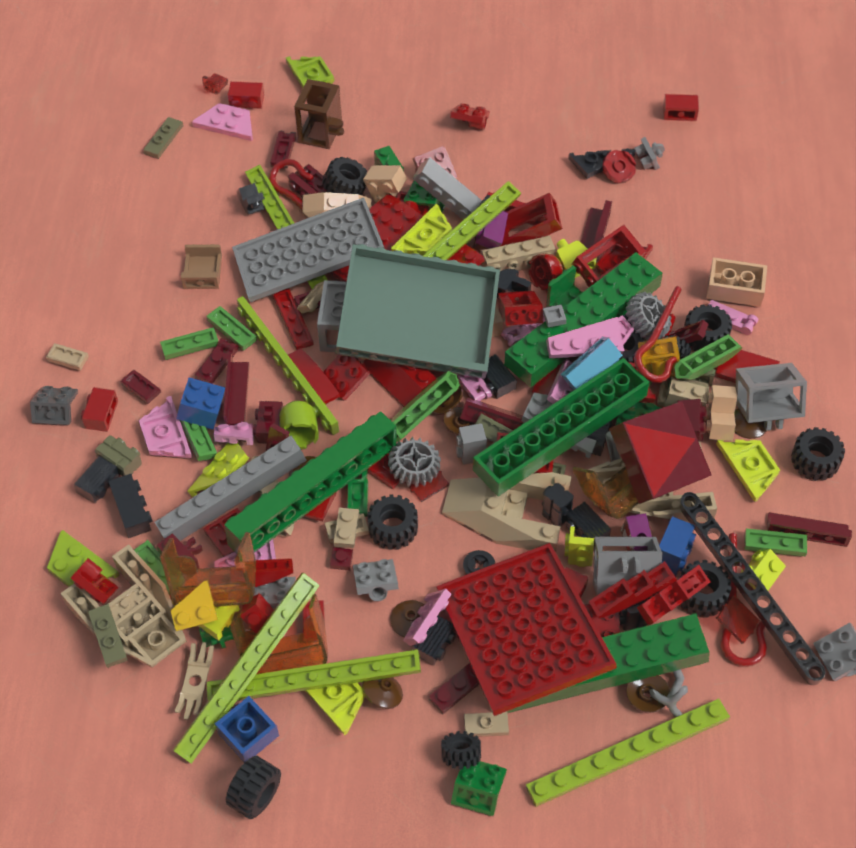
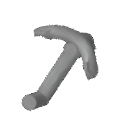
M681 669L673 671L675 681L667 697L659 694L654 689L649 690L650 695L658 702L666 705L676 717L682 715L676 703L688 692V687L686 685L682 686L685 678Z

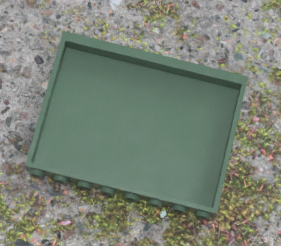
M353 244L335 354L441 372L450 371L454 374L484 379L488 371L500 270L491 266L482 267L474 263L465 264L459 263L456 260L447 261L441 260L438 257H424L420 254H407L399 250L389 251L382 247L372 248L364 244Z

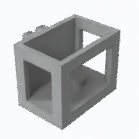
M324 280L317 322L320 351L335 352L336 345L327 344L326 334L327 329L339 330L347 282Z
M793 363L736 369V405L748 423L764 421V428L767 431L771 430L772 420H776L775 425L777 429H783L784 419L805 417L807 381ZM800 386V402L793 394V387Z
M594 537L593 585L596 596L623 578L628 581L643 570L648 573L662 563V551L657 538ZM603 546H648L647 551H603Z

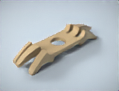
M203 642L197 662H195L196 644L191 643L188 668L182 692H180L179 702L174 711L175 713H180L184 707L185 699H187L184 715L186 720H188L192 713L194 700H197L194 715H198L200 712L207 676L212 664L214 646L209 647L205 663L206 643ZM199 676L201 683L198 686H191L189 684L191 677Z

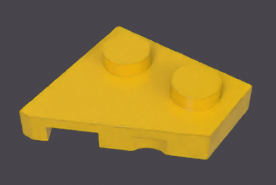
M208 580L202 582L171 610L176 631L218 620Z

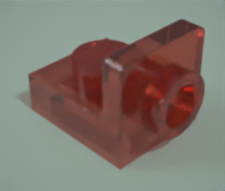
M216 73L210 78L207 76L202 77L204 89L216 95L228 84V78Z

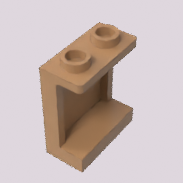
M214 244L185 245L184 272H181L183 289H219L222 264L221 246Z

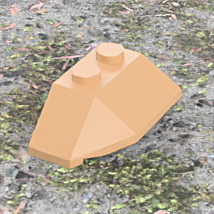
M341 193L303 195V214L310 218L364 196ZM364 197L368 205V208L370 209L371 199Z

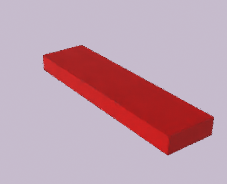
M290 289L272 294L296 350L313 346L314 341L300 311L297 309L298 306Z

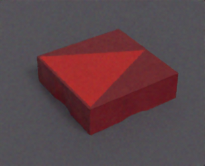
M682 401L609 428L618 453L626 466L628 478L639 504L712 476Z

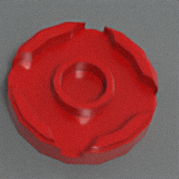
M613 150L603 160V172L612 182L625 183L636 172V162L627 151Z

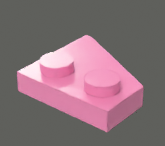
M241 422L230 426L228 424H221L214 428L215 442L237 444L238 440H246L247 445H253V423Z

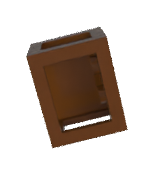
M307 79L294 106L298 143L330 150L336 135L342 136L344 134V128H342L344 123L341 112L340 85ZM300 110L308 112L303 128ZM315 121L324 123L326 141L308 138Z

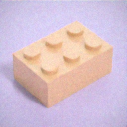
M713 257L706 299L761 307L765 293L767 265Z

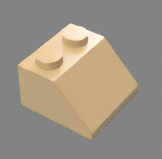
M671 376L664 406L667 407L675 404L677 400L701 399L702 405L706 406L709 386L704 382L692 379H677L675 376Z

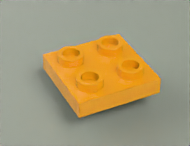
M676 336L657 339L651 349L643 354L642 363L650 373L661 375L666 361L670 357L675 356L677 362L673 364L669 377L675 376L674 366L680 361ZM647 341L638 342V347L640 348Z

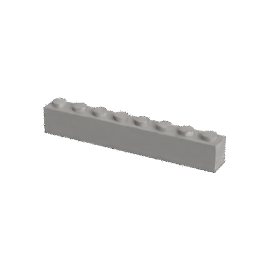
M289 436L155 521V524L164 539L173 533L181 541L307 460L293 437Z

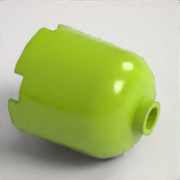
M292 401L282 408L279 415L280 427L290 432L289 436L293 437L299 448L306 449L307 445L312 442L315 444L319 439V432L313 407L305 401Z

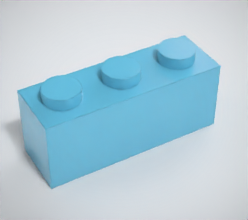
M602 336L560 375L575 390L618 362L619 358L623 355L609 338Z

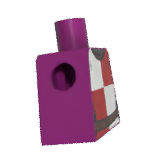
M646 513L626 517L621 528L622 537H652ZM626 546L627 551H647L648 546Z

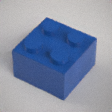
M189 377L176 419L214 429L225 387Z
M672 516L659 546L662 551V563L666 562L676 577L678 571L682 572L686 565V559L692 551L697 534L693 533L695 525Z
M250 696L215 723L220 737L244 763L252 756H256L279 736L277 725Z

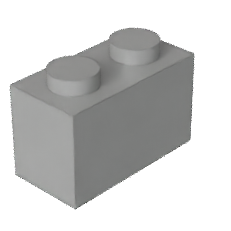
M482 423L459 428V436H456L457 457L462 459L463 465L473 463V457L486 449L487 439Z

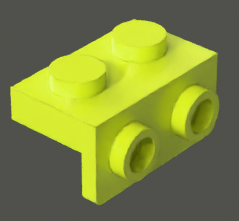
M571 526L570 533H566L565 556H568V564L580 567L592 566L594 538L574 537L575 527Z
M771 549L758 550L752 555V560L748 565L765 588L769 590L786 565ZM749 583V584L754 588V590H755V589H756L755 585L752 584V583Z

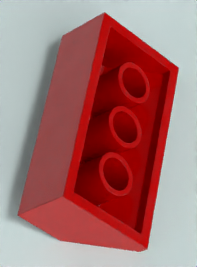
M365 359L363 363L371 375L403 407L437 379L430 371L423 368Z

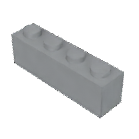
M430 157L420 164L413 177V180L462 220L467 218L482 202L479 197Z

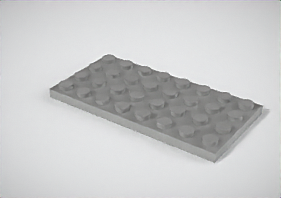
M363 197L238 244L232 248L250 302L348 266L350 264L353 244H364L372 248H384L366 200Z

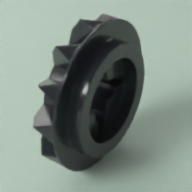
M475 550L465 557L463 568L467 575L480 570V568H475L476 563L483 564V568L496 563L490 553L483 550Z

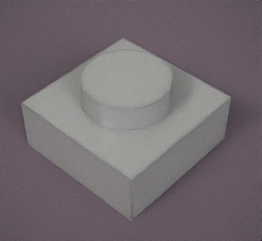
M562 305L543 308L547 327L566 324L567 319Z

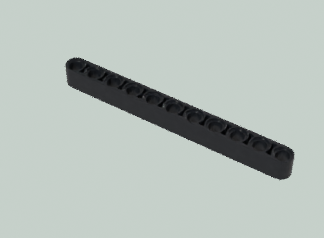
M693 492L684 493L680 501V510L689 523L695 525L694 530L723 567L724 571H727L729 578L802 678L810 685L819 684L826 674L822 663L700 498ZM692 501L695 505L687 507L684 502ZM704 517L707 522L698 523L696 518ZM710 533H715L718 535L719 538L717 540H712L708 537V535ZM726 549L731 553V555L725 557L720 553V551ZM739 566L743 569V572L735 573L732 568ZM752 583L756 589L753 591L748 590L745 584ZM765 600L768 603V607H760L757 601ZM771 617H777V618H779L780 621H781V624H779V625H774V624H772L771 621H770V618H771ZM783 635H791L794 641L791 643L786 642L783 639ZM796 652L805 653L807 659L799 660ZM809 670H817L819 672L820 677H811L809 674Z

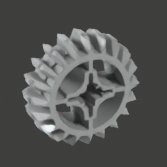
M643 292L636 294L629 300L625 308L627 311L626 316L629 317L627 321L631 323L635 333H639L641 338L645 337L646 340H649L666 305H663L662 300H658L657 296H653L652 293ZM670 316L668 317L658 339L664 337L665 334H667L670 330V326L672 325L670 322L672 318Z
M413 436L410 441L404 438L403 443L398 441L389 453L388 467H390V474H394V479L400 478V484L407 482L408 487L411 484L417 487L419 483L424 486L426 481L431 483L440 470L441 459L439 452L434 450V445L429 446L428 440L422 442L421 437L418 441L414 440Z

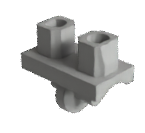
M646 137L642 138V144L634 149L638 158L646 154L648 155L640 159L644 169L654 166L655 170L659 169L660 166L656 156L662 157L665 147L663 144H657L656 142L650 147Z

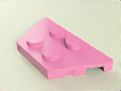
M219 103L192 122L193 127L249 141L253 140L250 110Z
M171 396L166 398V402L160 407L156 406L148 415L139 420L150 455L191 458L192 455L180 420L176 419L177 411Z

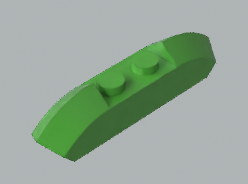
M728 334L681 359L674 366L675 377L677 379L690 380L698 378L731 359L742 347Z
M447 371L438 377L391 419L396 425V442L404 438L459 388L460 384L456 374Z

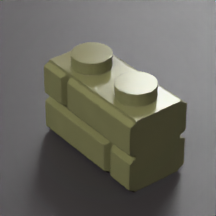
M109 435L95 449L96 456H100L104 460L106 459L113 465H116L121 476L133 474L142 464L140 452L134 447L131 449L127 447L126 443L119 437L116 439Z

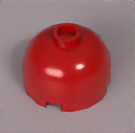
M543 253L535 255L529 262L531 264V269L528 270L530 280L536 288L540 287L541 290L548 289L549 282L559 277L563 272L561 262L552 254Z

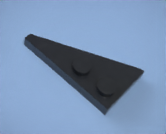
M627 148L621 150L627 151L632 156H635V149ZM611 150L585 152V155L576 156L574 153H570L568 159L588 179L603 171V160Z

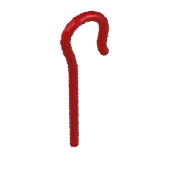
M294 159L281 160L271 169L269 181L275 191L290 198L303 211V201L293 192L278 185L276 175L285 166H293L300 176L308 181L313 179V175L307 173L301 164Z
M679 286L674 288L649 340L634 355L636 369L650 382L661 383L666 381L670 376L673 364L677 362L675 356L670 357L665 363L663 373L661 375H654L644 367L642 356L656 343L682 291Z
M730 533L729 539L737 548V534ZM734 566L732 569L737 573V566ZM731 580V592L728 598V619L720 642L722 652L729 661L743 667L753 666L759 663L766 655V627L762 621L757 626L758 651L754 656L742 658L732 652L729 641L736 621L737 587Z

